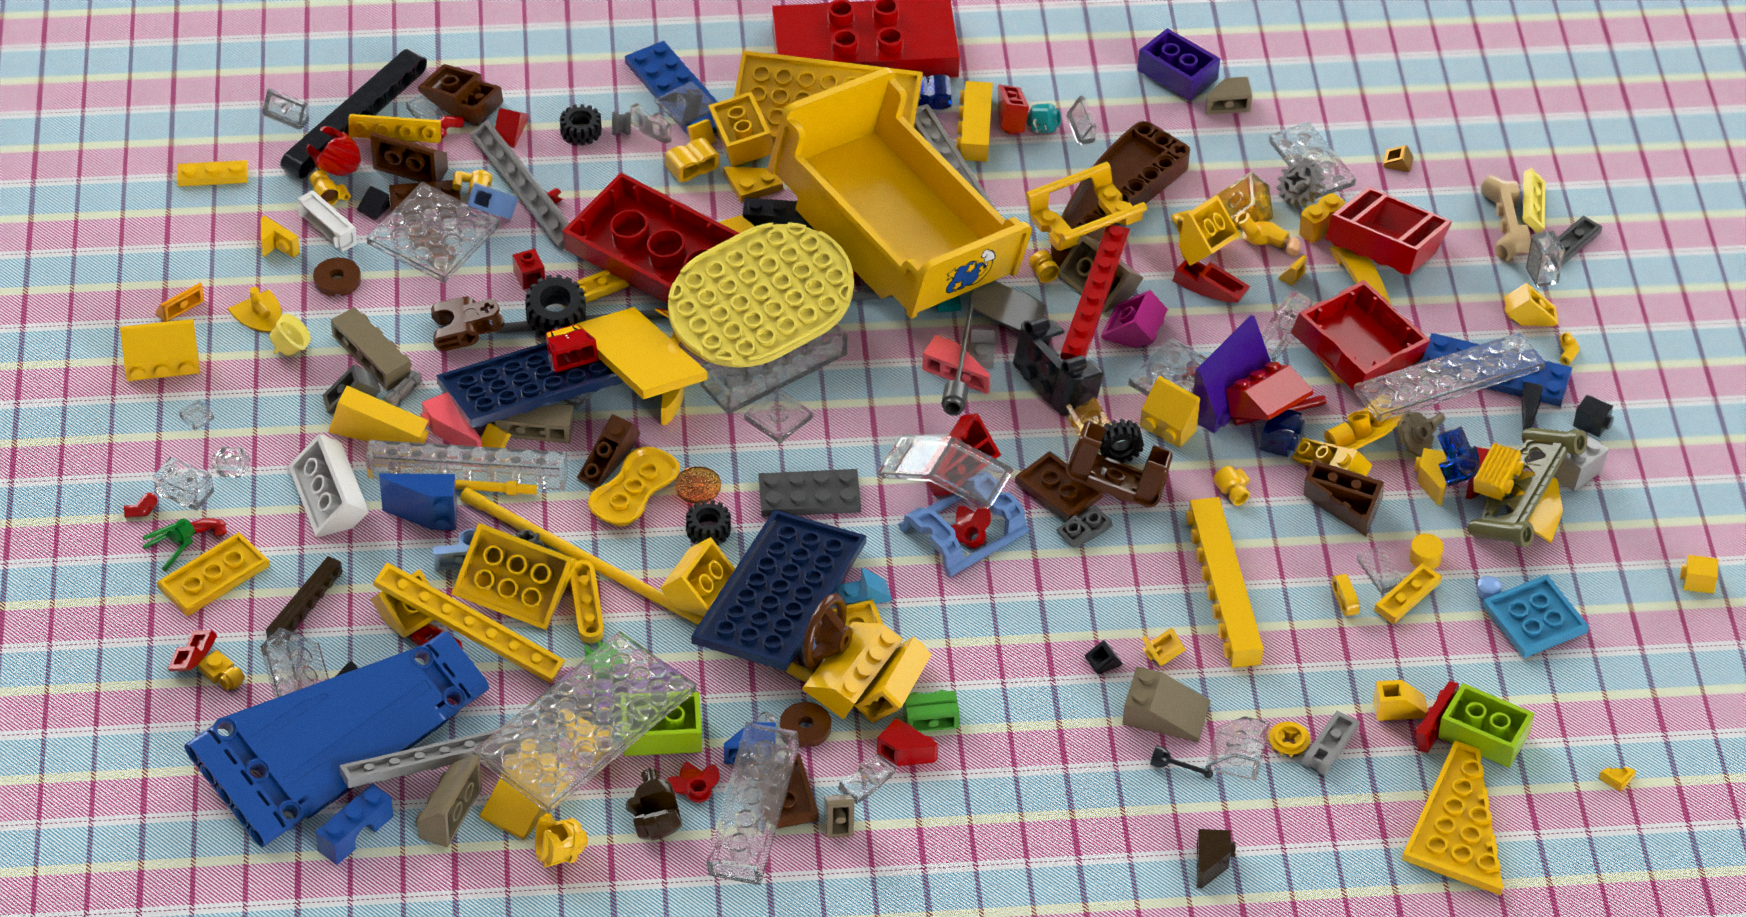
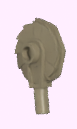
M1420 412L1405 413L1397 426L1400 445L1404 444L1407 451L1415 456L1422 455L1424 448L1431 449L1434 439L1432 434L1437 429L1436 426L1445 421L1444 414L1438 413L1434 417L1426 419Z

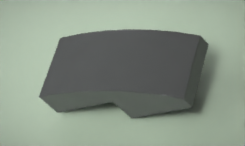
M1094 506L1080 518L1074 515L1056 530L1072 547H1076L1099 536L1112 527L1113 524L1107 515L1097 506Z

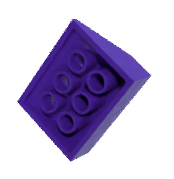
M1250 315L1196 369L1193 394L1200 397L1197 424L1214 434L1221 426L1225 427L1231 417L1226 389L1234 385L1235 381L1247 378L1251 372L1261 370L1265 367V364L1271 362L1254 316Z

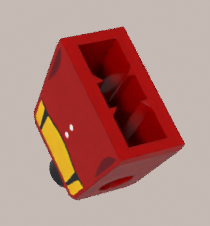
M577 324L567 327L558 325L545 334L548 355L555 373L599 361L596 339Z

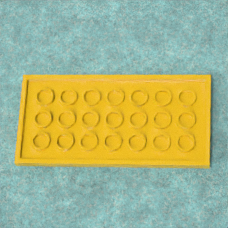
M742 50L734 97L749 92L753 93L771 132L772 140L775 141L781 115L787 105L886 67ZM890 68L895 73V80L905 89L907 94L902 116L914 127L923 72Z

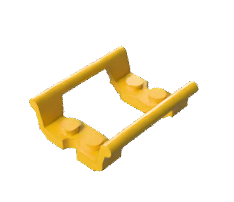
M1108 162L1025 192L1032 222L1040 232L1049 233L1048 241L1059 251L1077 245L1080 236L1108 225L1118 223L1127 226L1142 220L1143 212L1147 211V206L1144 202L1132 206L1131 203L1122 201V193L1112 183L1111 167ZM1091 178L1098 198V204L1108 216L1071 229L1058 213L1048 209L1049 194Z

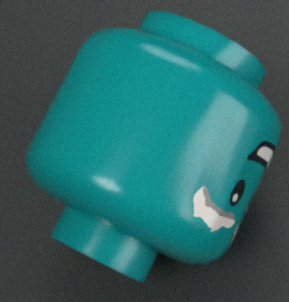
M1052 103L1035 104L1031 107L1030 112H1028L1026 123L1028 126H1031L1034 133H1053L1061 125V112Z

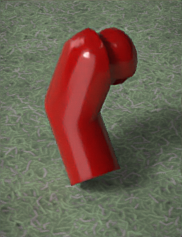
M443 116L440 119L441 139L447 135L446 130L449 127L462 128L464 125L463 117Z
M205 518L190 522L194 527L195 534L213 530L214 535L218 537L227 533L225 527L227 524L223 519Z

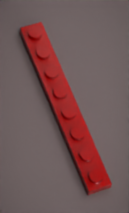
M1112 224L1106 226L1063 344L1060 359L1067 360L1079 355H1083L1086 359L1126 247L1130 228Z

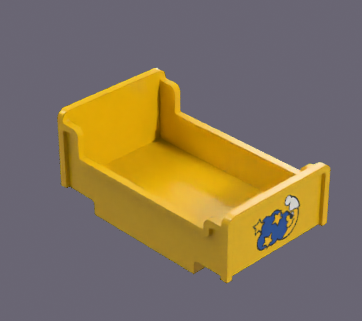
M887 67L787 105L781 115L767 170L772 175L776 174L797 196L798 200L795 209L816 231L824 232L843 248L851 262L852 269L881 299L893 295L907 310V316L913 319L917 317L918 312L1009 274L1012 277L1018 275L1032 233V227L1027 222H1020L1016 217L1005 220L902 116L907 94L905 89L895 80V73Z

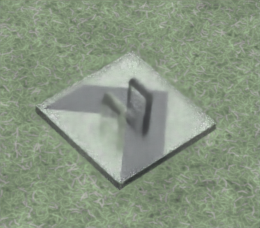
M692 81L654 99V102L680 127L710 113L708 105L714 104Z

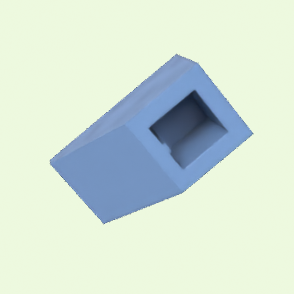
M474 182L467 206L511 219L519 197Z

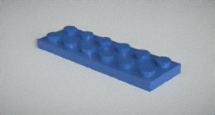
M664 40L625 56L627 66L658 101L671 94L703 97L698 118L683 125L682 121L687 104L659 102L688 136L687 126L705 119L710 120L713 133H717L708 105L718 101Z
M1431 333L1430 342L1424 353L1419 372L1519 397L1522 395L1524 382L1542 385L1541 402L1561 407L1572 367Z

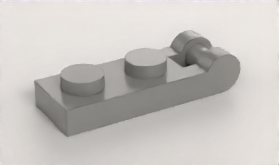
M1336 711L1306 752L1302 765L1307 768L1313 767L1318 770V773L1327 776L1333 763L1358 730L1360 721ZM1317 755H1321L1325 758L1322 761L1316 757Z

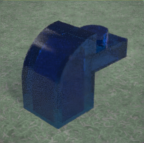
M1462 426L1439 434L1437 437L1447 459L1438 465L1448 487L1475 476L1479 470V454L1476 446H1470Z

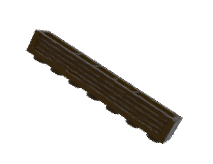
M330 556L326 557L266 629L268 641L281 646L284 641L288 640L293 630L297 629L299 623L306 618L319 599L323 598L325 592L333 586L334 581L342 575L341 561Z

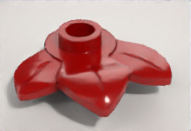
M986 504L979 506L975 512L965 506H958L955 519L956 524L950 525L955 531V537L958 542L964 543L971 549L983 545L986 540L985 530L991 523V512ZM978 534L977 538L972 540V536Z
M686 761L680 770L679 776L668 777V782L671 783L676 793L686 795L687 799L692 802L701 803L710 798L711 789L718 784L720 775L716 764H712L701 771Z

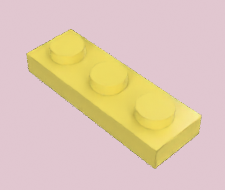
M1530 168L1524 172L1522 219L1525 225L1539 233L1545 229V180Z

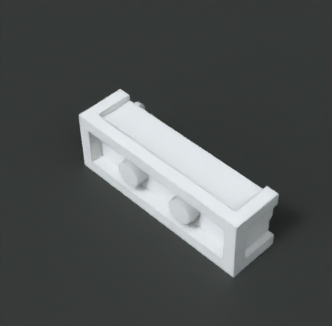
M312 190L298 198L300 204L297 207L298 216L304 217L333 243L335 248H339L341 252H344L357 244L356 227L315 191Z

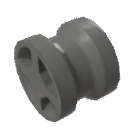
M612 112V135H617L619 132L631 135V112H626L625 114Z

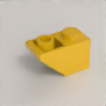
M1403 680L1376 681L1373 704L1377 721L1421 719L1426 717L1428 708L1423 693Z

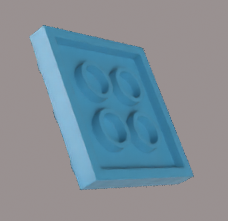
M1548 574L1483 599L1482 607L1523 659L1586 634L1589 630V625Z

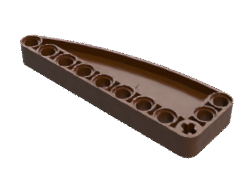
M1139 121L1118 138L1092 167L1108 162L1111 167L1112 183L1122 193V201L1131 203L1132 206L1142 202L1146 204L1188 170L1190 147L1148 121ZM1091 178L1080 182L1061 216L1071 229L1108 216L1098 204V198ZM1106 227L1085 234V236L1100 242ZM1051 244L1050 255L1058 267L1061 266L1073 246L1059 251Z

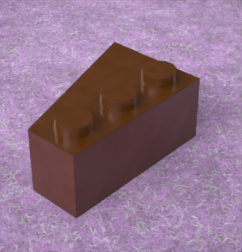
M1313 460L1305 478L1304 496L1367 537L1383 498L1384 482Z

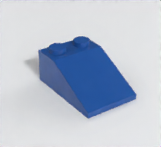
M379 473L382 511L430 530H456L458 505L455 474Z

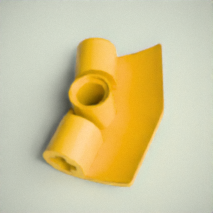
M1374 400L1362 411H1355L1347 416L1348 424L1343 422L1324 432V439L1326 443L1356 450L1390 433L1399 424L1404 414L1390 417L1386 404L1380 400Z
M1522 471L1516 481L1535 476L1532 471ZM1555 477L1551 479L1550 484L1528 520L1533 525L1534 533L1549 543L1553 541L1563 513L1558 479ZM1519 487L1512 488L1513 497L1524 494Z

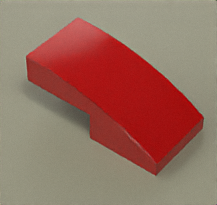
M212 630L192 631L186 647L176 648L168 670L170 672L192 670L210 651L217 638V634Z

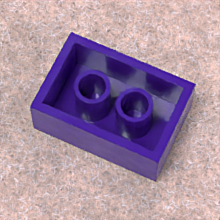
M1167 28L1139 50L1137 71L1191 101L1218 79L1220 58Z

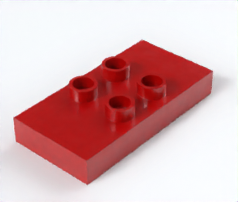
M834 0L830 3L772 6L775 54L923 72V79L959 77L960 55L951 0H875L859 2Z
M622 172L562 230L567 251L603 270L609 271L610 274L625 280L627 283L667 304L672 283L675 282L680 274V270L689 261L739 234V232Z

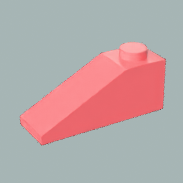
M935 335L923 352L922 370L948 380H956L961 346L950 339ZM966 351L960 381L964 382L969 388L988 394L990 391V373Z
M448 392L422 402L423 413L420 414V417L429 420L426 427H429L434 435L477 457L483 456L480 436L459 413Z

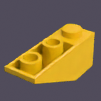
M1302 437L1292 456L1293 460L1308 467L1311 466L1313 460L1364 476L1368 475L1372 464L1358 450Z

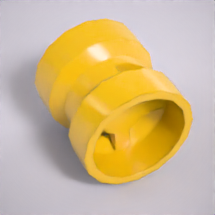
M1037 251L1029 259V265L1036 272L1040 282L1049 283L1058 277L1060 268L1053 261L1048 251Z

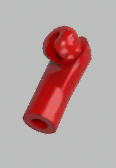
M149 492L144 494L136 505H124L125 518L148 516L158 503L157 496Z

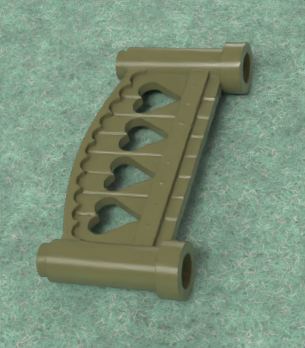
M1532 427L1525 429L1522 433L1524 444L1518 450L1521 452V461L1524 462L1523 469L1529 468L1535 476L1516 481L1519 476L1515 475L1513 487H1519L1524 492L1522 495L1510 499L1503 497L1502 501L1487 496L1481 518L1471 520L1468 524L1469 534L1478 538L1513 542L1515 546L1520 547L1530 546L1534 538V528L1528 520L1566 454L1581 455L1586 450L1587 435L1585 431L1572 429L1566 432ZM1535 450H1540L1546 456L1545 458L1527 463V460L1531 458V453ZM1502 505H1508L1514 511L1497 518L1494 517L1499 513L1498 510Z

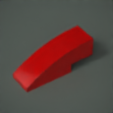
M1184 259L1176 269L1172 279L1178 285L1199 295L1232 303H1238L1250 288L1248 284L1212 262H1209L1207 266L1200 262L1190 266Z

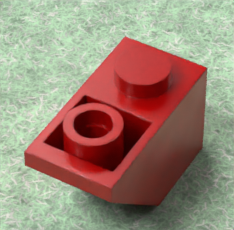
M895 718L877 737V754L896 766L934 763L937 760L938 743L932 737L925 736L914 729L910 724Z

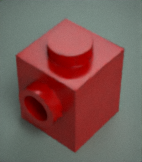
M535 248L512 255L513 272L523 290L529 289L533 283L537 284V280L540 278L545 280V267Z

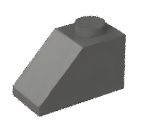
M353 364L322 396L327 412L334 414L346 386H350L373 397H376L381 391L375 374Z

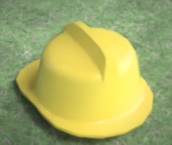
M284 314L279 318L276 326L270 333V340L275 346L273 353L281 352L286 356H292L300 350H305L311 340L310 333L297 317L291 314Z

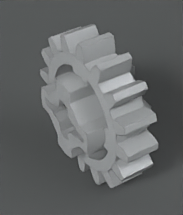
M1304 157L1303 160L1296 158L1295 164L1288 162L1289 168L1287 170L1282 169L1281 171L1284 175L1277 179L1281 182L1280 185L1276 186L1281 191L1279 197L1284 199L1283 201L1290 206L1293 205L1298 208L1302 205L1307 207V201L1314 203V196H1321L1319 189L1325 188V185L1321 183V181L1326 179V176L1322 174L1324 169L1317 162L1309 160L1307 157Z

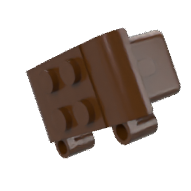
M1091 421L1085 422L1078 441H1075L1066 465L1067 475L1075 481L1086 484V486L1091 487L1094 491L1110 494L1118 500L1134 502L1145 507L1156 506L1161 499L1173 458L1172 452L1153 445L1144 469H1137L1098 454L1107 427Z

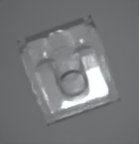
M1244 716L1218 726L1205 768L1257 781L1268 741L1270 722Z

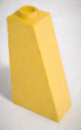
M346 386L338 401L329 432L415 452L419 443L424 445L428 437L429 431L425 429L429 420L350 386Z
M915 637L901 643L857 701L855 707L872 724L903 706L932 655L925 648V645Z

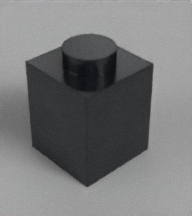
M1586 395L1576 409L1573 426L1600 438L1604 430H1609L1614 421V417L1611 416L1613 405Z

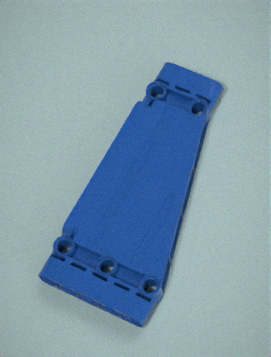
M443 631L422 646L221 717L215 721L213 726L184 744V748L189 758L252 839L260 847H264L284 832L294 829L297 823L306 817L308 819L313 817L355 788L347 787L340 775L339 765L409 750L442 727L449 720V717L456 716L462 708L487 692L489 684L455 639L448 632ZM415 658L422 659L425 665L418 664ZM447 698L454 699L457 705L448 703ZM225 729L229 736H222L217 730ZM256 770L262 777H253L250 771ZM282 812H290L293 814L294 819L285 818Z

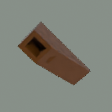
M612 414L577 479L593 487H600L631 452L641 432L633 423Z

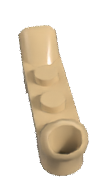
M1490 175L1482 183L1481 194L1496 203L1497 217L1500 216V232L1504 233V236L1496 242L1495 253L1500 259L1509 261L1517 253H1529L1531 244L1528 225H1518L1515 209H1517L1520 192L1517 182L1503 181L1494 175Z

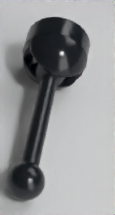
M1156 745L1150 765L1163 768L1171 763L1201 773L1206 778L1213 776L1211 768L1203 769L1172 759L1166 748Z

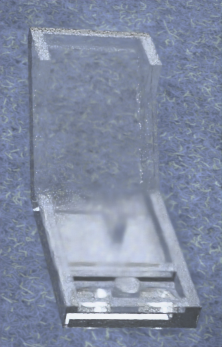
M901 434L889 455L883 460L878 473L884 479L931 481L966 499L972 508L990 509L1014 470L1012 467L951 436Z

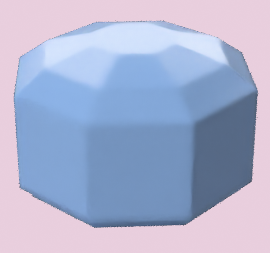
M1484 576L1478 580L1476 593L1482 599H1486L1501 593L1502 583L1496 577Z

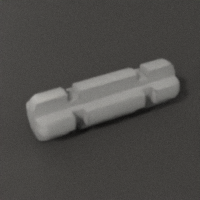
M415 370L411 371L406 376L407 378H404L384 397L385 402L396 406L414 387L422 382L421 374Z

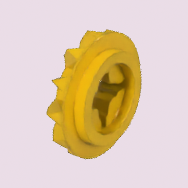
M1286 721L1278 723L1271 728L1268 742L1271 744L1272 750H1277L1280 756L1283 754H1289L1290 757L1294 754L1301 756L1303 751L1309 748L1310 734L1302 725ZM1286 737H1287L1289 740L1294 739V743H1291V742H1289V741L1284 742V740H1285Z

